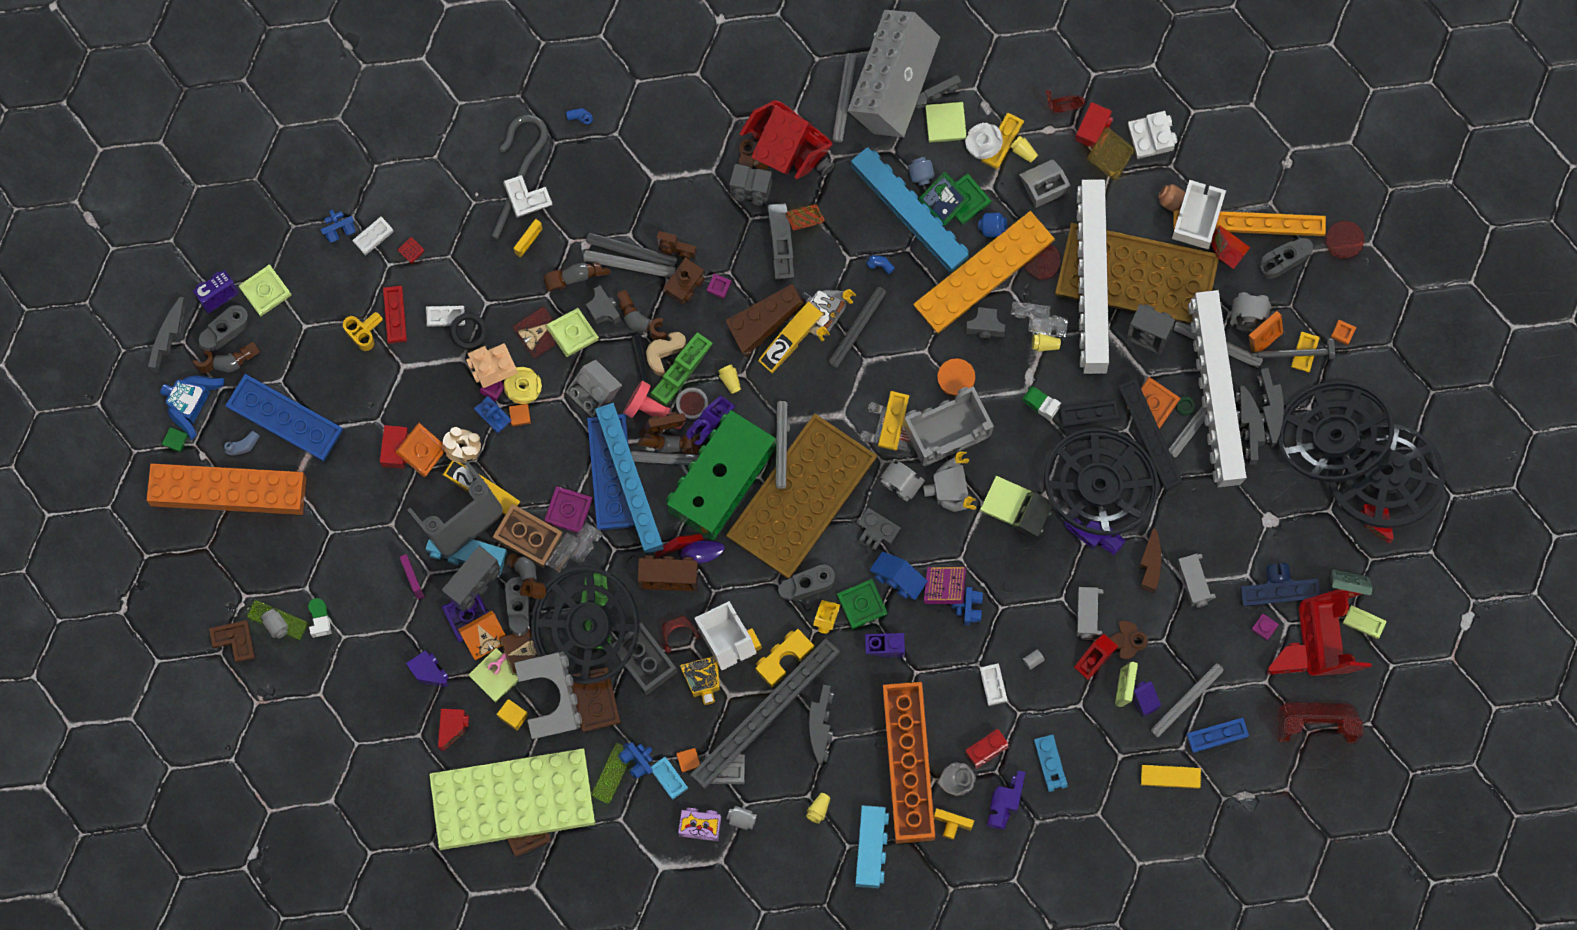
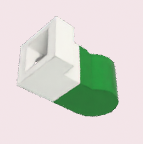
M1030 387L1022 399L1026 405L1049 421L1052 420L1061 405V402L1050 398L1035 387Z
M319 598L312 599L308 604V609L313 615L314 626L309 627L311 636L315 638L332 634L328 611L324 601Z

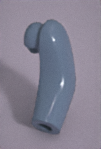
M251 431L241 441L227 442L224 445L225 452L231 456L247 453L252 450L260 435Z

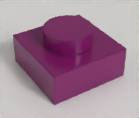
M714 274L707 288V293L725 299L732 281Z
M499 381L488 387H481L479 393L486 397L489 396L496 402L504 390V383Z
M1262 614L1251 631L1268 641L1279 624L1265 614Z

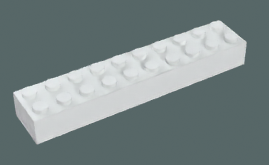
M1082 180L1076 195L1078 204L1077 222H1079L1077 240H1081L1078 246V258H1081L1079 259L1078 276H1082L1079 278L1078 294H1082L1079 301V312H1082L1079 319V331H1083L1079 339V348L1083 349L1080 356V367H1083L1084 374L1107 373L1109 342L1105 180Z
M1219 291L1195 293L1190 303H1188L1189 315H1192L1191 332L1195 333L1196 339L1193 341L1194 351L1198 353L1196 367L1201 373L1199 387L1203 389L1204 396H1202L1203 408L1206 407L1207 415H1204L1205 425L1209 427L1207 441L1208 445L1212 447L1210 461L1215 467L1213 481L1214 483L1217 482V488L1241 485L1246 479V471Z

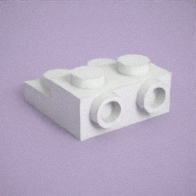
M1165 111L1128 122L1137 159L1174 150L1177 138L1175 132L1171 133L1170 126H1172V120L1170 115L1166 116Z

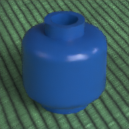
M985 213L982 220H979V231H982L985 237H998L1007 230V219L1001 213Z

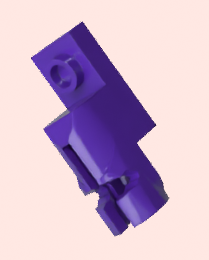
M720 395L703 410L700 417L686 432L687 438L690 440L695 433L701 432L700 438L694 444H702L710 436L711 432L721 425L719 422L725 413L728 414L730 410L733 411L736 406Z
M1076 517L1073 519L1078 524L1083 525V523ZM1066 521L1064 523V527L1092 550L1100 543V547L1115 555L1126 541L1119 534L1115 537H1111L1112 535H1094L1081 531ZM1090 521L1086 526L1087 528L1102 530L1100 522Z
M1018 771L1017 776H1012L1010 787H1014V789L998 786L993 792L990 811L994 812L995 815L991 814L988 816L986 826L1005 830L1006 823L1010 817L1009 812L1017 813L1026 772Z

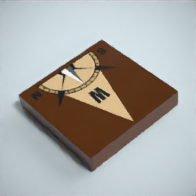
M528 629L527 633L523 636L511 634L500 638V643L512 675L517 674L515 662L539 657L533 643L531 629Z

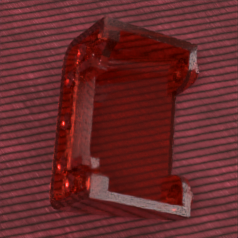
M1288 702L1279 709V742H1289L1291 735L1301 732L1304 723L1337 724V734H1343L1347 738V743L1357 744L1363 736L1362 720L1357 709L1352 704Z

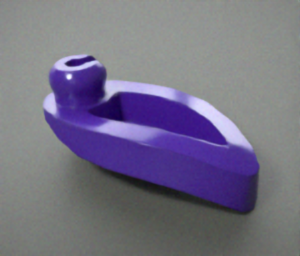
M714 541L693 542L682 550L681 559L691 557L698 564L705 563L722 554L724 545Z

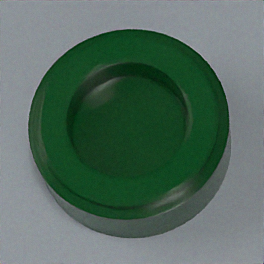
M1189 396L1181 397L1176 405L1177 412L1182 416L1191 415L1195 410V401Z

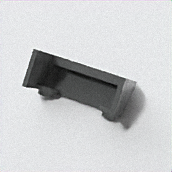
M469 462L465 465L468 473L475 480L469 486V493L474 500L450 520L443 523L438 517L430 516L422 522L411 508L407 510L412 520L431 543L446 557L457 553L496 522L503 514L500 502Z

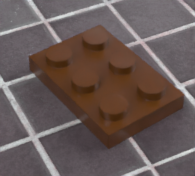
M608 667L590 670L588 678L608 673ZM581 673L573 674V676L581 677ZM610 678L590 684L573 683L572 689L573 693L577 696L578 704L576 706L582 717L581 728L583 733L621 724Z

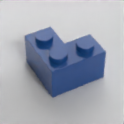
M883 551L870 569L875 575L874 579L881 584L886 583L894 589L896 588L898 590L897 594L904 599L909 597L915 600L928 582L906 560Z

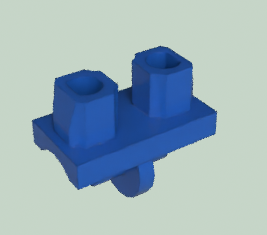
M331 209L329 210L331 216L324 219L326 224L334 221V224L321 229L322 234H325L331 243L339 239L335 230L337 228L343 227L346 236L355 232L354 219L350 216L338 222L337 219L343 217L342 211L334 214Z
M489 396L474 408L497 434L512 421Z
M972 587L966 588L965 603L951 604V608L956 609L957 616H962V610L965 609L964 625L969 626L970 622H981L982 610H971V604H982L983 597L982 592L972 591Z
M626 743L622 746L624 749L618 757L624 764L628 763L631 759L636 765L629 770L634 778L650 774L653 771L647 763L652 760L649 755L652 751L650 746L644 748L642 744H639L636 748L633 743Z

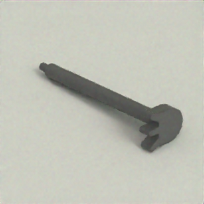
M1333 338L1328 339L1326 349L1257 351V353H1252V357L1327 355L1328 359H1335V345Z

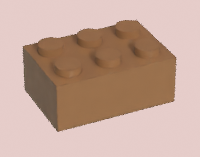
M512 504L495 532L493 540L519 555L529 558L533 563L544 568L562 538L563 532Z

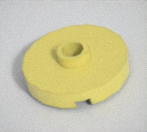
M517 367L518 374L504 379V392L515 403L529 404L535 401L541 392V379L532 369ZM519 385H523L525 388L521 389Z

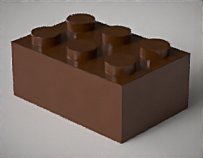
M654 556L639 558V588L644 590L698 592V562L691 557H684L682 560H674V557L669 556L663 557V559H655Z

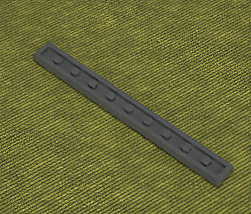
M825 638L690 776L705 790L840 654V651Z

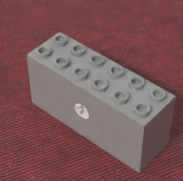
M884 10L850 102L848 112L873 134L895 137L905 136L940 40V36L915 12Z

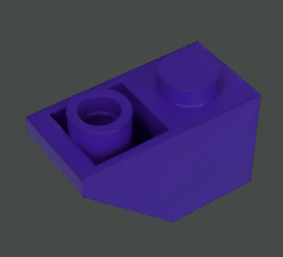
M904 633L865 634L866 654L879 657H905Z
M425 650L406 663L419 683L441 687L449 685L447 679H449L444 669L439 670L435 665L438 661L432 653L428 655Z
M1143 681L1135 686L1132 701L1142 718L1160 709L1161 704L1151 681L1148 683Z

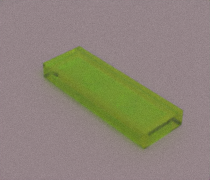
M254 601L247 615L248 619L264 625L262 623V615L274 609L280 613L289 626L286 635L301 640L308 622L260 601Z
M619 743L615 744L591 795L607 804H610L629 762L624 764L618 757L624 749L623 745Z

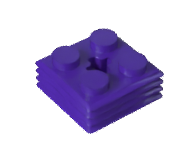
M479 595L474 599L475 603L471 609H466L464 612L451 602L442 606L458 642L464 641L458 630L459 628L488 613ZM465 613L473 614L470 620L463 619Z

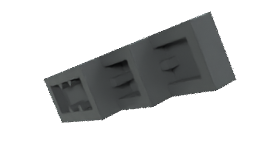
M180 297L159 330L148 364L151 372L159 373L162 355L170 356L173 338H181L187 305L184 297Z

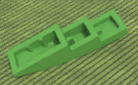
M697 332L675 358L673 365L651 392V397L666 407L696 369L713 343Z

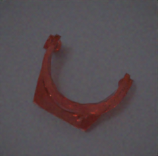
M1051 90L1045 91L1049 110L1052 113L1067 112L1084 106V97L1081 95L1064 96L1051 100ZM1071 100H1072V102H1070V103H1064V104L1056 105L1057 103H1060V102L1071 101Z
M684 615L663 624L664 647L667 653L671 652V647L668 645V636L676 627H688L694 632L697 640L700 638L696 628Z

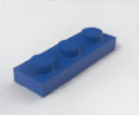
M1243 718L1187 733L1192 753L1249 737Z

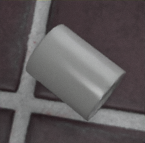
M1038 649L1023 658V662L1029 670L1045 661Z

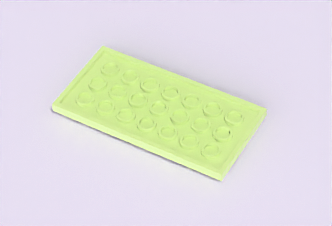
M584 749L430 774L440 850L595 825Z

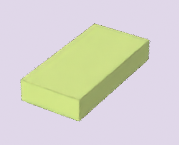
M1351 605L1342 624L1379 639L1387 621Z

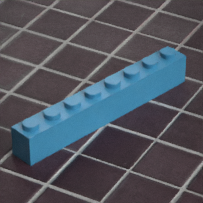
M867 147L851 160V168L950 274L968 260V249L963 244L959 245L955 240V235L950 230L946 231L944 229L942 221L930 214L931 211L924 203L921 204L917 200L918 196L915 192L909 191L905 187V182L899 176L896 177L892 173L893 170L887 163L883 164L875 150L871 151Z
M614 403L596 408V415L644 554L648 555L663 550V544Z

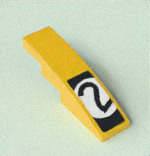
M808 301L771 343L758 362L773 373L793 353L798 344L810 332V329L823 316V313Z
M451 461L443 473V476L468 493L470 484L475 481L468 473L466 466L455 461ZM480 475L500 502L504 515H506L512 504L518 506L520 503L518 499Z

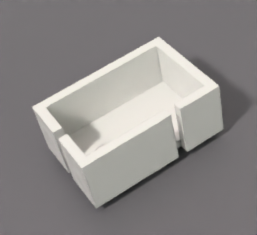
M1189 180L1172 239L1209 250L1226 190L1209 186L1207 195H1204L1206 185Z
M729 601L695 617L699 632L721 670L736 664L738 659L742 661L757 654L750 635Z

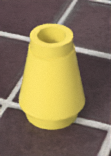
M1021 136L1010 146L1013 149L1012 152L1030 163L1038 156L1026 138L1023 139Z
M1041 333L1033 334L1032 350L1037 352L1059 350L1060 338Z
M732 364L718 371L720 374L719 378L731 394L741 390L736 368H733Z
M820 793L807 809L806 817L815 823H820L821 820H824L831 798L824 793Z

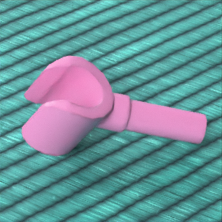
M503 653L497 662L490 663L488 670L490 671L496 665L498 669L494 674H499L501 671L500 666L506 659L505 654Z

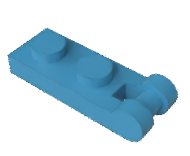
M1049 735L1034 739L1048 792L1054 791L1055 788L1059 787L1062 789L1067 788V781L1054 736ZM1058 775L1059 780L1052 781L1051 776Z

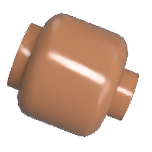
M1174 184L1165 185L1158 195L1159 203L1171 212L1178 209L1181 210L1186 192Z

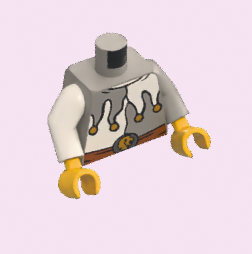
M850 289L845 291L818 290L814 297L804 292L801 295L804 304L806 305L809 301L823 313V316L810 329V333L824 341L823 335H830L829 331L846 309L845 301L852 304L853 301L850 297L856 296V294Z

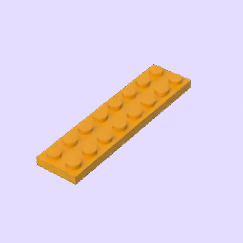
M1029 211L913 305L933 330L939 334L1054 242L1055 238L1037 217Z

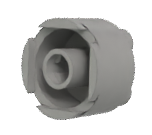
M1239 293L1232 303L1230 324L1232 326L1233 324L1237 325L1236 329L1253 332L1270 317L1271 304L1269 298L1264 295L1251 296L1248 293Z
M896 459L892 460L880 477L882 479L880 482L890 491L895 489L898 496L906 502L909 499H913L925 480L922 477L918 478L915 476L916 473L903 463L897 462Z

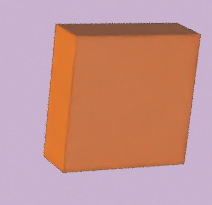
M1338 320L1331 338L1348 346L1356 327Z
M528 404L509 407L512 427L531 424Z
M695 748L677 753L682 773L694 770L700 765Z

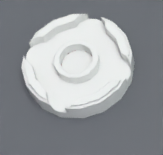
M981 123L970 129L965 144L973 157L987 159L999 152L1003 144V137L997 126Z

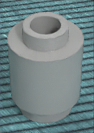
M271 609L262 615V623L273 638L277 637L279 639L287 634L289 626L278 611L276 612L274 609Z
M737 806L734 809H730L727 820L730 821L729 825L745 830H752L757 818L753 811Z

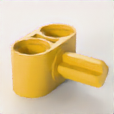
M377 312L373 313L363 323L356 317L349 316L343 321V328L348 337L362 351H369L375 344L370 331L383 319ZM351 324L357 325L354 330H349L348 327ZM362 338H370L367 343H360Z

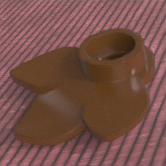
M746 139L740 143L739 152L741 156L739 158V165L748 166L750 169L753 167L761 170L768 169V165L751 158L759 141L755 142L751 139ZM751 147L752 150L747 152L745 148Z
M1120 621V632L1110 637L1118 645L1117 649H1120V658L1122 659L1134 657L1137 651L1143 650L1148 643L1147 636L1143 632L1138 631L1137 626L1129 621ZM1137 638H1139L1142 642L1139 645L1135 644L1134 640Z

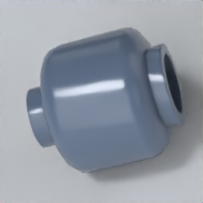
M926 157L912 160V164L908 166L911 181L919 183V186L929 184V179L935 176L932 162L926 160Z

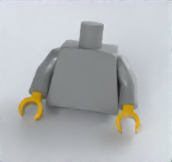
M962 451L958 452L956 457L948 460L936 470V473L933 475L934 484L923 486L925 497L936 495L937 504L953 512L966 510L967 508L971 510L976 509V506L971 505V502L976 501V499L968 497L963 465H960V463L969 462V459L962 460V456L967 453Z

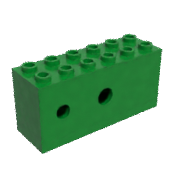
M732 410L722 416L719 428L711 432L709 436L710 441L707 445H703L698 452L700 455L698 459L690 463L687 469L689 472L685 477L682 476L677 483V490L675 493L671 492L666 499L669 514L712 541L715 540L776 449L775 437ZM720 472L725 473V475L722 477L715 476L717 473Z

